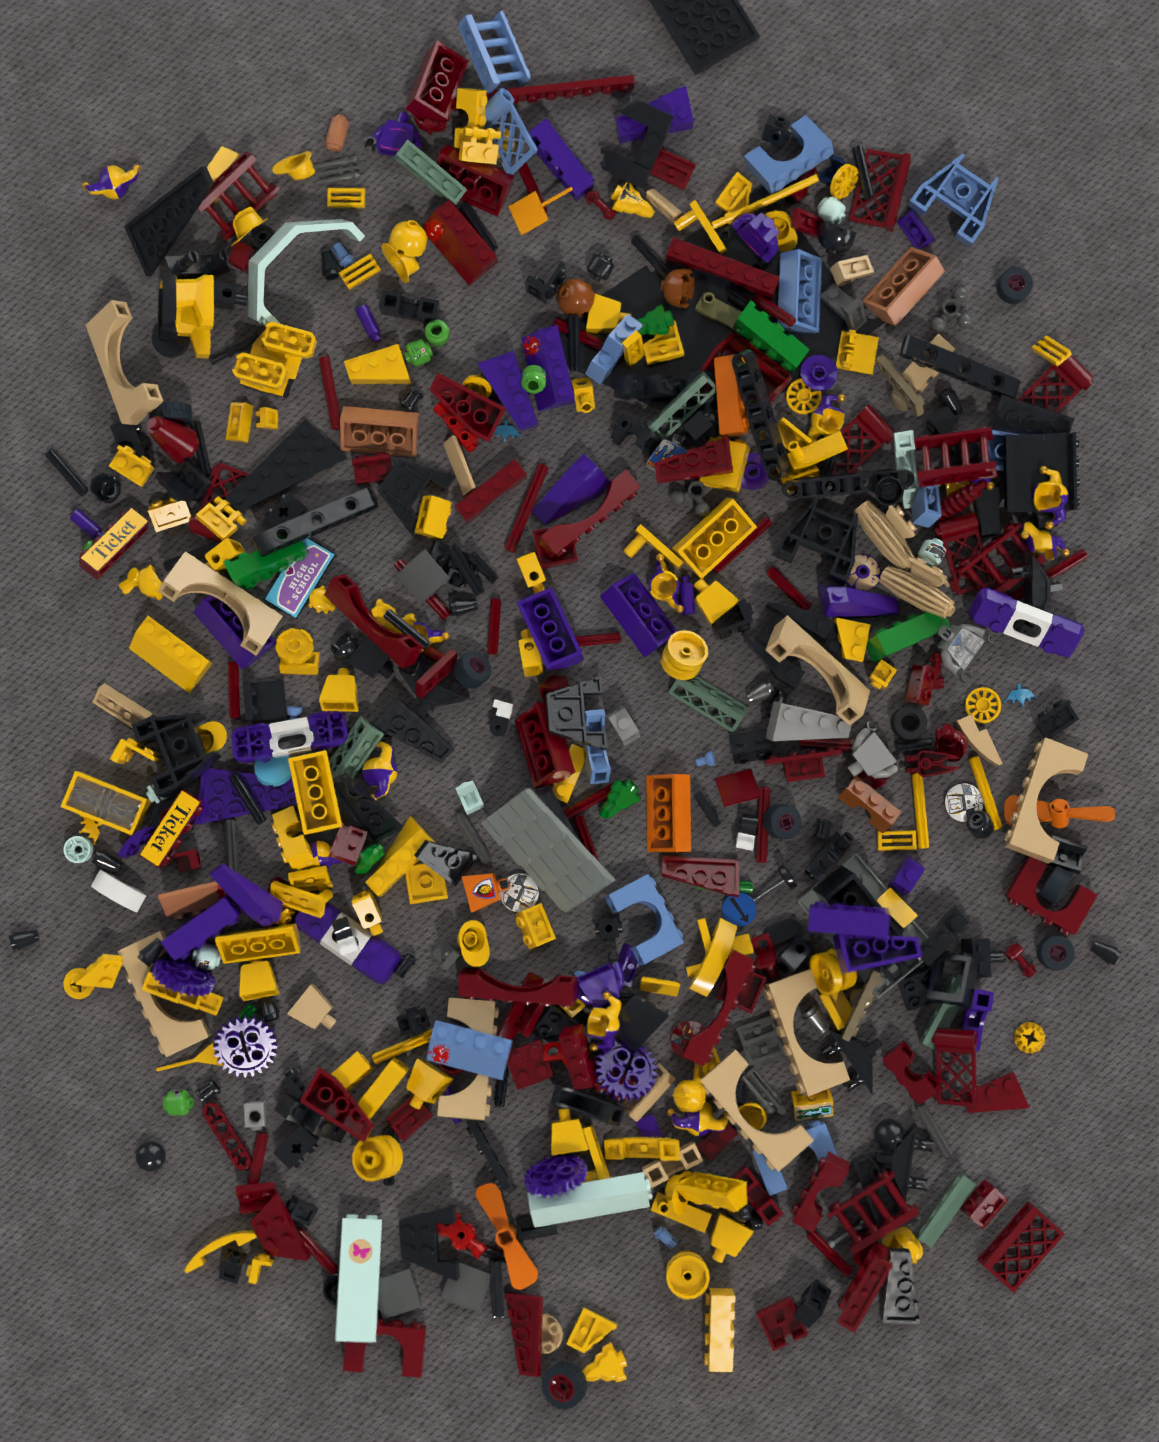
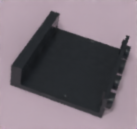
M1076 432L1003 435L1004 513L1039 512L1033 502V491L1037 484L1049 481L1048 475L1040 473L1039 469L1041 466H1046L1047 469L1056 470L1060 473L1061 482L1068 491V501L1064 506L1065 510H1077V506H1080V495H1077V487L1080 485L1077 467H1079L1080 459L1079 456H1076V448H1079V437H1076Z

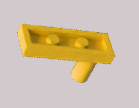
M696 200L689 204L692 210L674 221L677 229L681 231L699 219L720 254L722 255L728 251Z
M636 330L622 342L625 362L630 368L645 356L642 336Z
M838 431L800 448L797 441H791L787 446L790 452L787 455L794 472H798L848 448L841 432Z
M641 524L635 530L637 536L623 550L628 557L632 558L647 543L656 552L663 554L664 559L677 570L683 565V561Z
M277 881L271 883L270 894L282 901L284 906L319 918L324 916L325 904L333 898V893L329 889H324L320 894L315 895Z
M702 918L697 920L705 953H707L711 939L706 920ZM702 963L686 967L688 978L695 976Z
M593 1123L586 1125L583 1128V1132L596 1169L588 1171L585 1181L581 1183L611 1178Z
M658 1191L650 1209L655 1213L704 1233L712 1216V1213L687 1204L683 1214L676 1215L672 1208V1201L668 1200L665 1194Z

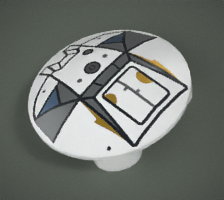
M958 784L947 792L945 807L953 819L966 822L967 817L971 813L978 810L982 811L983 798L980 791L973 785Z
M525 874L509 876L510 889L500 892L503 904L514 912H520L534 906L538 899L539 891L533 879Z

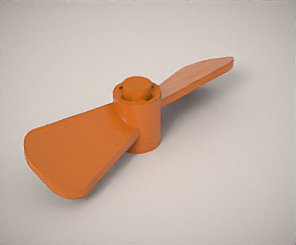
M1011 795L1005 801L1004 818L1009 826H1012L1013 823H1010L1011 817L1018 809L1016 802L1019 796ZM1055 799L1051 803L1037 800L1039 822L1050 821L1051 825L1055 828L1066 827L1069 824V818L1103 822L1115 819V809L1109 806L1069 808L1068 802L1063 799Z
M491 1182L479 1186L475 1195L497 1230L496 1242L504 1250L511 1285L518 1290L524 1289L537 1280L538 1269L517 1240L516 1228L508 1221L501 1190H499L495 1183Z

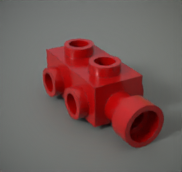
M439 402L433 408V411L437 416L440 415L464 449L469 453L473 452L478 447L479 440L477 436L471 434Z
M456 1211L457 1222L455 1224L445 1226L438 1223V1233L443 1237L447 1235L452 1240L450 1244L458 1251L460 1249L465 1251L468 1248L471 1251V1255L476 1259L480 1258L486 1251L487 1247L475 1239L478 1236L475 1233L477 1229L471 1223L467 1222L465 1224L460 1220L462 1215L458 1211ZM460 1232H464L465 1237L463 1239H459L458 1237Z

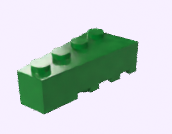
M750 301L733 326L735 333L742 338L746 337L755 348L764 350L770 359L778 360L784 369L794 372L810 349L792 334L786 335L784 328L779 323H772L768 318L769 315L764 311H757L754 308L756 304Z
M284 535L278 537L282 540L286 539ZM300 541L264 557H261L257 549H255L253 553L246 554L244 552L239 554V559L230 562L228 559L223 563L232 581L238 587L250 590L258 582L270 579L274 573L288 569L289 564L304 560L306 555L310 553L304 542Z
M923 611L924 614L920 616L915 613L907 617L908 621L904 623L899 620L891 624L892 628L888 630L884 627L875 631V636L868 639L866 646L872 662L879 661L885 656L892 655L903 648L918 643V641L938 634L942 626L950 628L947 617L942 618Z

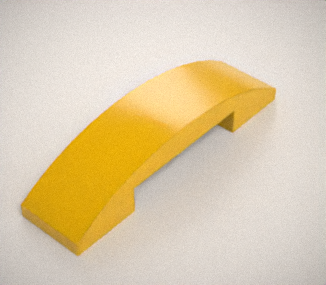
M719 918L712 934L714 937L699 971L695 973L689 989L705 997L709 995L730 952L737 930L736 925Z
M623 1137L604 1140L605 1159L660 1158L661 1160H680L679 1140Z
M254 1230L232 1232L213 1240L191 1259L184 1270L185 1273L204 1265L207 1262L204 1255L233 1240H236L238 1246H241L257 1238V1234Z

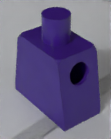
M906 855L888 883V886L903 896L910 893L924 872V866Z

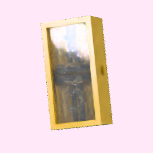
M75 771L60 807L133 835L140 830L151 801L148 798L103 780Z

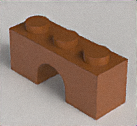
M857 775L845 786L838 796L851 809L856 806L865 808L871 815L867 822L882 834L893 825L901 813L899 809Z

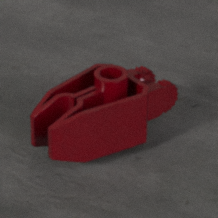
M921 750L918 756L905 757V761L908 762L918 760V768L908 767L906 768V773L918 772L922 777L951 773L960 769V766L949 767L947 764L938 763H947L949 759H960V757L950 753Z

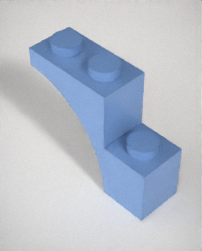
M627 314L608 335L602 349L593 358L585 374L601 385L610 375L623 353L622 342L636 330L639 332L643 325Z
M604 709L585 711L586 731H604L606 715ZM583 744L586 752L584 769L589 783L609 782L611 768L606 750H600Z

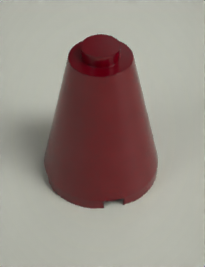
M160 416L151 418L147 423V431L173 462L182 463L184 462L183 459L186 457L190 458L197 450L199 439L194 429Z

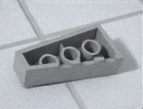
M774 701L765 739L770 741L849 738L851 725L849 726L841 717L835 714Z

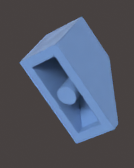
M938 485L918 487L911 506L913 524L929 528L942 516Z

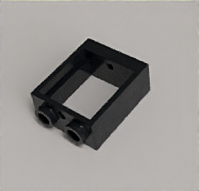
M944 951L933 962L926 998L935 1003L970 1007L979 962L972 958L973 955L968 953H961L960 956L954 955L955 953L951 951ZM945 961L965 963L960 994L939 992Z

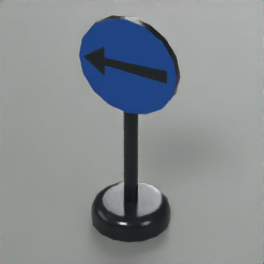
M782 864L778 867V872L782 878L753 898L742 892H739L738 898L728 896L722 906L725 920L737 927L748 925L754 920L756 915L755 901L784 882L791 889L798 887L785 865Z

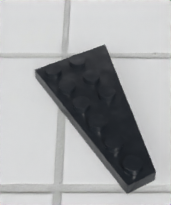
M201 166L124 226L146 277L153 275L213 187L214 182L207 167Z
M305 419L225 500L236 511L238 510L242 513L258 505L261 501L273 497L279 492L289 489L323 470L331 468L333 465L346 460L347 457Z

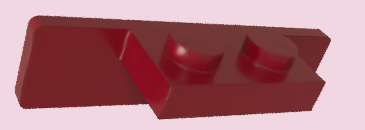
M832 747L825 749V752L819 753L817 750H810L805 755L789 753L787 757L780 758L779 755L769 756L768 760H765L764 765L784 764L786 783L824 778L825 773L822 759L841 756L842 750Z
M529 972L522 986L540 985L543 983L544 978ZM514 1001L497 1033V1037L513 1041L517 1032L529 1037L545 1006L541 1005V1003L523 1004L520 1001Z

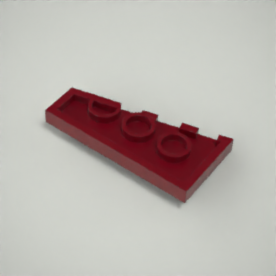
M728 435L723 436L722 439L705 443L704 446L687 450L688 452L681 455L677 454L654 463L657 484L733 473Z
M505 1292V1300L508 1301L509 1306L508 1316L511 1318L513 1328L511 1330L512 1337L515 1339L516 1344L515 1354L519 1375L539 1377L541 1376L543 1296Z

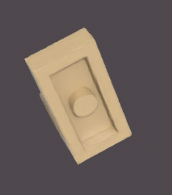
M868 255L839 261L830 268L838 287L844 286L854 279L874 273Z

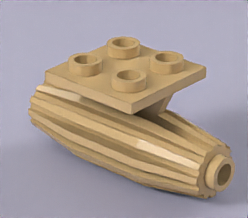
M868 499L853 511L858 514V521L864 532L892 564L900 570L908 571L911 568V563L908 560L909 557L916 558L905 539L917 535L915 532L917 527L911 520L906 521L903 517L905 512L899 505L896 507L889 506L885 515Z
M909 557L911 573L891 566H887L882 572L879 579L880 583L904 601L922 611L942 618L950 617L954 613L956 608L954 601L938 589L941 585L947 588L950 586L946 580L947 577L942 574L943 571L935 566L930 568L926 565L927 562L919 557L916 559Z

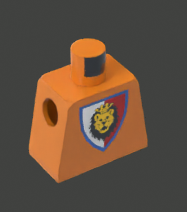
M495 873L462 877L471 912L501 900L500 892L510 889L508 878L497 880Z

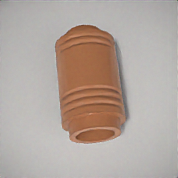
M336 115V117L331 118L325 141L328 150L340 152L343 149L350 124L345 116Z

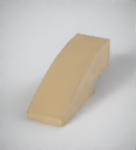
M972 715L954 722L976 753L994 766L1003 764L987 729L979 731Z

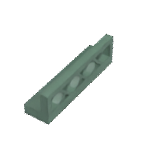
M409 140L403 144L393 157V159L445 202L450 200L453 205H456L467 191L464 186Z
M703 371L648 424V429L652 433L656 432L662 439H667L716 392L715 382ZM706 382L713 387L708 393H700V388ZM692 396H698L696 405L686 406V402ZM678 409H684V416L681 419H672V415ZM665 422H670V429L664 434L659 427Z
M698 676L689 680L676 679L668 692L673 697L734 733L748 710L747 706ZM679 685L685 689L686 693L681 694L675 688ZM697 696L701 698L702 703L697 704L693 701L692 697ZM714 706L718 709L719 713L714 714L710 712L709 707ZM730 716L737 721L732 725L726 721L725 717Z
M360 716L348 733L345 744L339 746L329 760L332 779L344 772L353 779L384 733L380 729L371 726L365 718ZM364 725V730L359 734V729ZM353 741L352 747L348 749V745ZM342 756L341 763L337 765L339 758Z
M954 973L945 993L960 994L963 976ZM938 1003L919 1042L936 1051L935 1043L931 1041L937 1028H949L960 1006Z
M959 1172L915 1234L916 1238L932 1248L976 1184Z

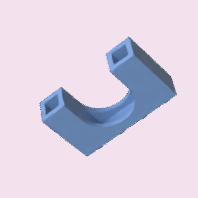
M807 115L791 124L794 139L803 147L802 152L796 158L789 161H776L760 146L744 155L747 169L771 195L834 154L832 141Z
M649 874L604 896L612 914L635 903L644 904L653 911L656 917L654 934L649 939L631 948L639 966L684 943L681 931L673 923V915L670 911H667L664 905L665 900L661 894H658L655 888L656 882Z
M819 1120L808 1123L809 1127L804 1129L814 1140L808 1146L813 1149L818 1163L821 1157L825 1158L828 1151L838 1156L826 1124ZM752 1148L751 1151L769 1196L788 1189L781 1170L779 1172L776 1168L771 1170L765 1163V1160H767L763 1153L759 1155Z

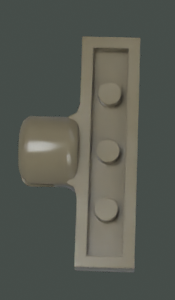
M884 355L877 357L880 372L893 388L891 392L893 407L899 411H906L908 405L917 417L924 414V400L922 396L915 393L912 384L905 381L902 372L895 369L892 360H888Z
M881 967L871 968L865 983L857 984L850 990V1003L853 1005V1009L842 1031V1039L850 1041L852 1036H856L859 1029L857 1024L860 1019H864L867 1012L866 1008L872 1004L875 994L873 989L875 985L879 986L882 980Z

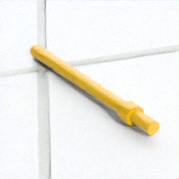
M815 174L735 212L730 211L724 214V217L711 222L712 226L716 229L727 223L731 224L742 214L760 209L818 182L819 179Z

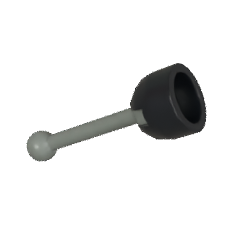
M859 1217L855 1222L856 1227L854 1229L855 1231L866 1232L868 1228ZM846 1232L836 1240L829 1241L828 1245L834 1248L838 1242L848 1237L849 1234Z

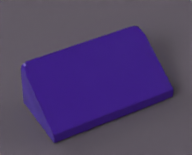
M910 210L897 221L916 249L922 250L936 241L915 210Z
M623 943L618 963L621 964L624 974L623 985L631 987L639 964L631 950L633 946Z
M653 1113L642 1117L636 1122L642 1137L663 1138Z

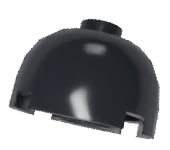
M822 222L818 230V241L821 246L826 248V253L837 255V252H845L852 247L857 233Z

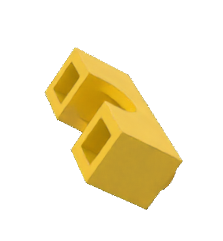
M457 89L456 108L465 110L469 121L466 127L455 128V148H460L461 140L468 141L469 136L463 135L464 128L474 126L484 129L486 124L487 90ZM478 137L476 142H484L485 137Z
M294 806L273 814L274 823L271 824L274 832L279 835L276 840L279 847L283 848L281 855L284 862H289L293 869L314 860L305 837L300 835L293 838L297 833L303 831L300 816Z

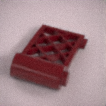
M1071 355L1059 366L1053 364L1018 400L1031 399V404L1034 405V399H1045V409H1048V399H1058V408L1051 411L1059 413L1082 389L1086 391L1094 383L1092 381L1094 377ZM1052 370L1058 375V383H1048V374ZM1036 386H1045V396L1034 397V388ZM1048 386H1058V396H1048ZM1061 386H1069L1074 392L1070 396H1061Z
M869 404L841 431L843 438L847 439L848 449L841 452L847 453V463H836L835 461L831 475L836 474V466H847V473L855 472L883 443L888 445L894 439L893 433H895V430ZM854 424L861 429V436H850V428ZM849 439H861L860 450H849ZM863 439H871L876 445L871 450H863ZM849 453H860V461L858 463H849Z
M220 462L218 466L214 465L210 474L213 477L212 485L207 491L199 511L208 503H214L215 499L212 494L214 488L222 486L225 494L220 496V498L224 499L231 492L226 493L223 485L234 481L237 487L236 479L247 477L249 473ZM225 469L230 471L232 477L221 481L219 475L221 470ZM196 516L191 517L188 527L191 528L190 531L192 533L219 543L222 542Z
M973 511L938 521L936 526L933 527L936 538L939 537L946 548L945 556L953 580L949 583L952 593L956 592L957 595L978 589L976 586L971 587L973 581L970 577L963 573H957L953 566L956 558L961 561L964 559L958 556L963 546L972 551L969 558L978 552L976 550L977 547L979 550L983 548L978 529V520ZM975 534L977 543L974 548L964 544L968 536ZM955 541L960 544L956 553L949 551L947 542ZM982 562L979 567L975 564L972 566L977 569V575L980 571L987 575L988 582L984 583L986 587L994 584L992 575ZM963 576L971 582L968 588L960 590L958 582Z
M937 1028L931 1041L935 1043L937 1081L941 1086L934 1095V1100H937L938 1104L977 1107V1031ZM941 1052H948L953 1059L947 1064L941 1058ZM963 1053L971 1054V1062L968 1065L959 1058ZM955 1060L963 1067L958 1074L950 1067ZM945 1069L954 1076L949 1082L942 1077V1072ZM965 1070L972 1076V1080L968 1084L960 1077ZM955 1079L964 1086L958 1093L950 1085ZM948 1088L955 1096L952 1099H942V1091ZM967 1089L972 1094V1101L964 1100L960 1094Z

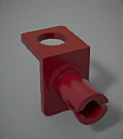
M769 933L752 937L751 942L757 954V969L764 968L768 979L777 978L779 972L775 966L776 949ZM759 940H766L768 946L760 948L757 942Z

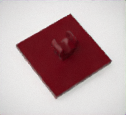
M752 769L714 778L724 807L761 798Z

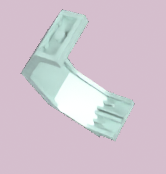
M343 219L286 222L249 260L248 317L258 321L263 326H266L271 321L281 324L265 308L263 303L265 269L299 233L341 229L350 239L361 241L365 235L353 222Z

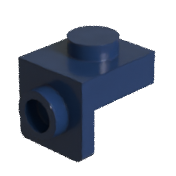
M835 155L829 157L831 165L819 176L820 182L829 187L838 169L847 164L842 157Z

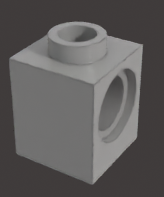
M266 1101L244 1103L245 1128L251 1127V1130H262V1126L267 1125ZM252 1111L260 1113L261 1118L259 1121L252 1119Z

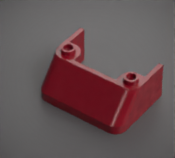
M735 332L731 333L715 347L700 371L703 372L710 367L711 371L715 373L714 358L736 355L745 349H749L755 354L772 405L791 381V374L774 360L770 359L760 349L752 346L746 338L738 336Z

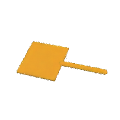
M569 187L543 203L540 202L535 191L508 206L520 234L523 235L548 221L549 219L543 207L572 191L573 188Z

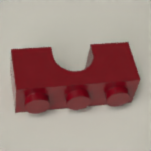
M583 1024L564 1027L559 1036V1041L574 1090L592 1088L598 1075H595L596 1067L594 1060H587L586 1044L588 1040Z
M903 1040L888 1050L882 1060L885 1067L896 1076L898 1083L903 1085L909 1092L910 1097L920 1105L935 1095L941 1084L929 1070L923 1074H915L910 1070L909 1064L912 1063L916 1054Z
M745 1165L730 1176L731 1179L746 1181L747 1200L768 1227L784 1215Z

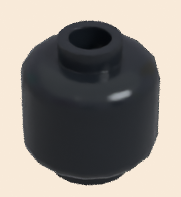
M601 252L599 255L594 254L587 266V271L591 273L589 277L597 282L600 279L608 280L614 269L613 259Z
M974 811L967 817L966 826L975 838L984 839L993 833L994 823L985 811Z

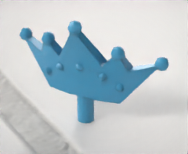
M506 419L504 420V425H498L494 432L496 437L501 434L504 442L509 435L514 438V435L522 438V435L518 433L514 426H508V420Z
M1017 684L1018 690L1011 691L1003 702L1006 703V701L1011 699L1015 703L1017 699L1022 704V707H1024L1026 698L1028 701H1031V697L1035 699L1038 697H1035L1029 689H1021V685Z

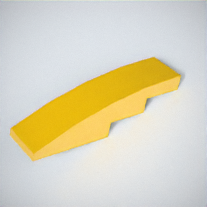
M148 971L141 990L215 1016L218 1015L224 1000L223 996L210 992L209 995L204 994L203 997L199 994L197 997L193 994L187 996L186 993L181 995L177 991L172 992L171 988L166 989V985H160V981L154 980L153 973Z

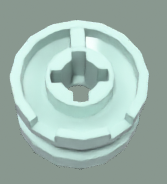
M73 836L64 845L65 857L74 863L86 862L92 857L94 852L92 842L83 836ZM80 846L82 848L81 853L75 851V848Z

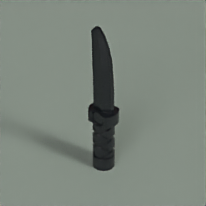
M255 334L231 348L227 347L225 351L210 357L211 364L213 365L227 357H232L233 354L245 349L258 338V335Z

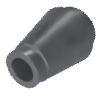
M770 680L761 682L746 695L752 704L773 698L772 695L776 694Z
M810 1005L802 1011L803 1020L819 1034L824 1033L828 1029L818 1007Z

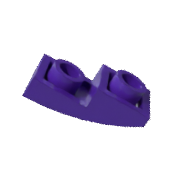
M151 826L134 833L124 843L118 855L123 859L136 855L140 849L139 846L146 845L156 828Z

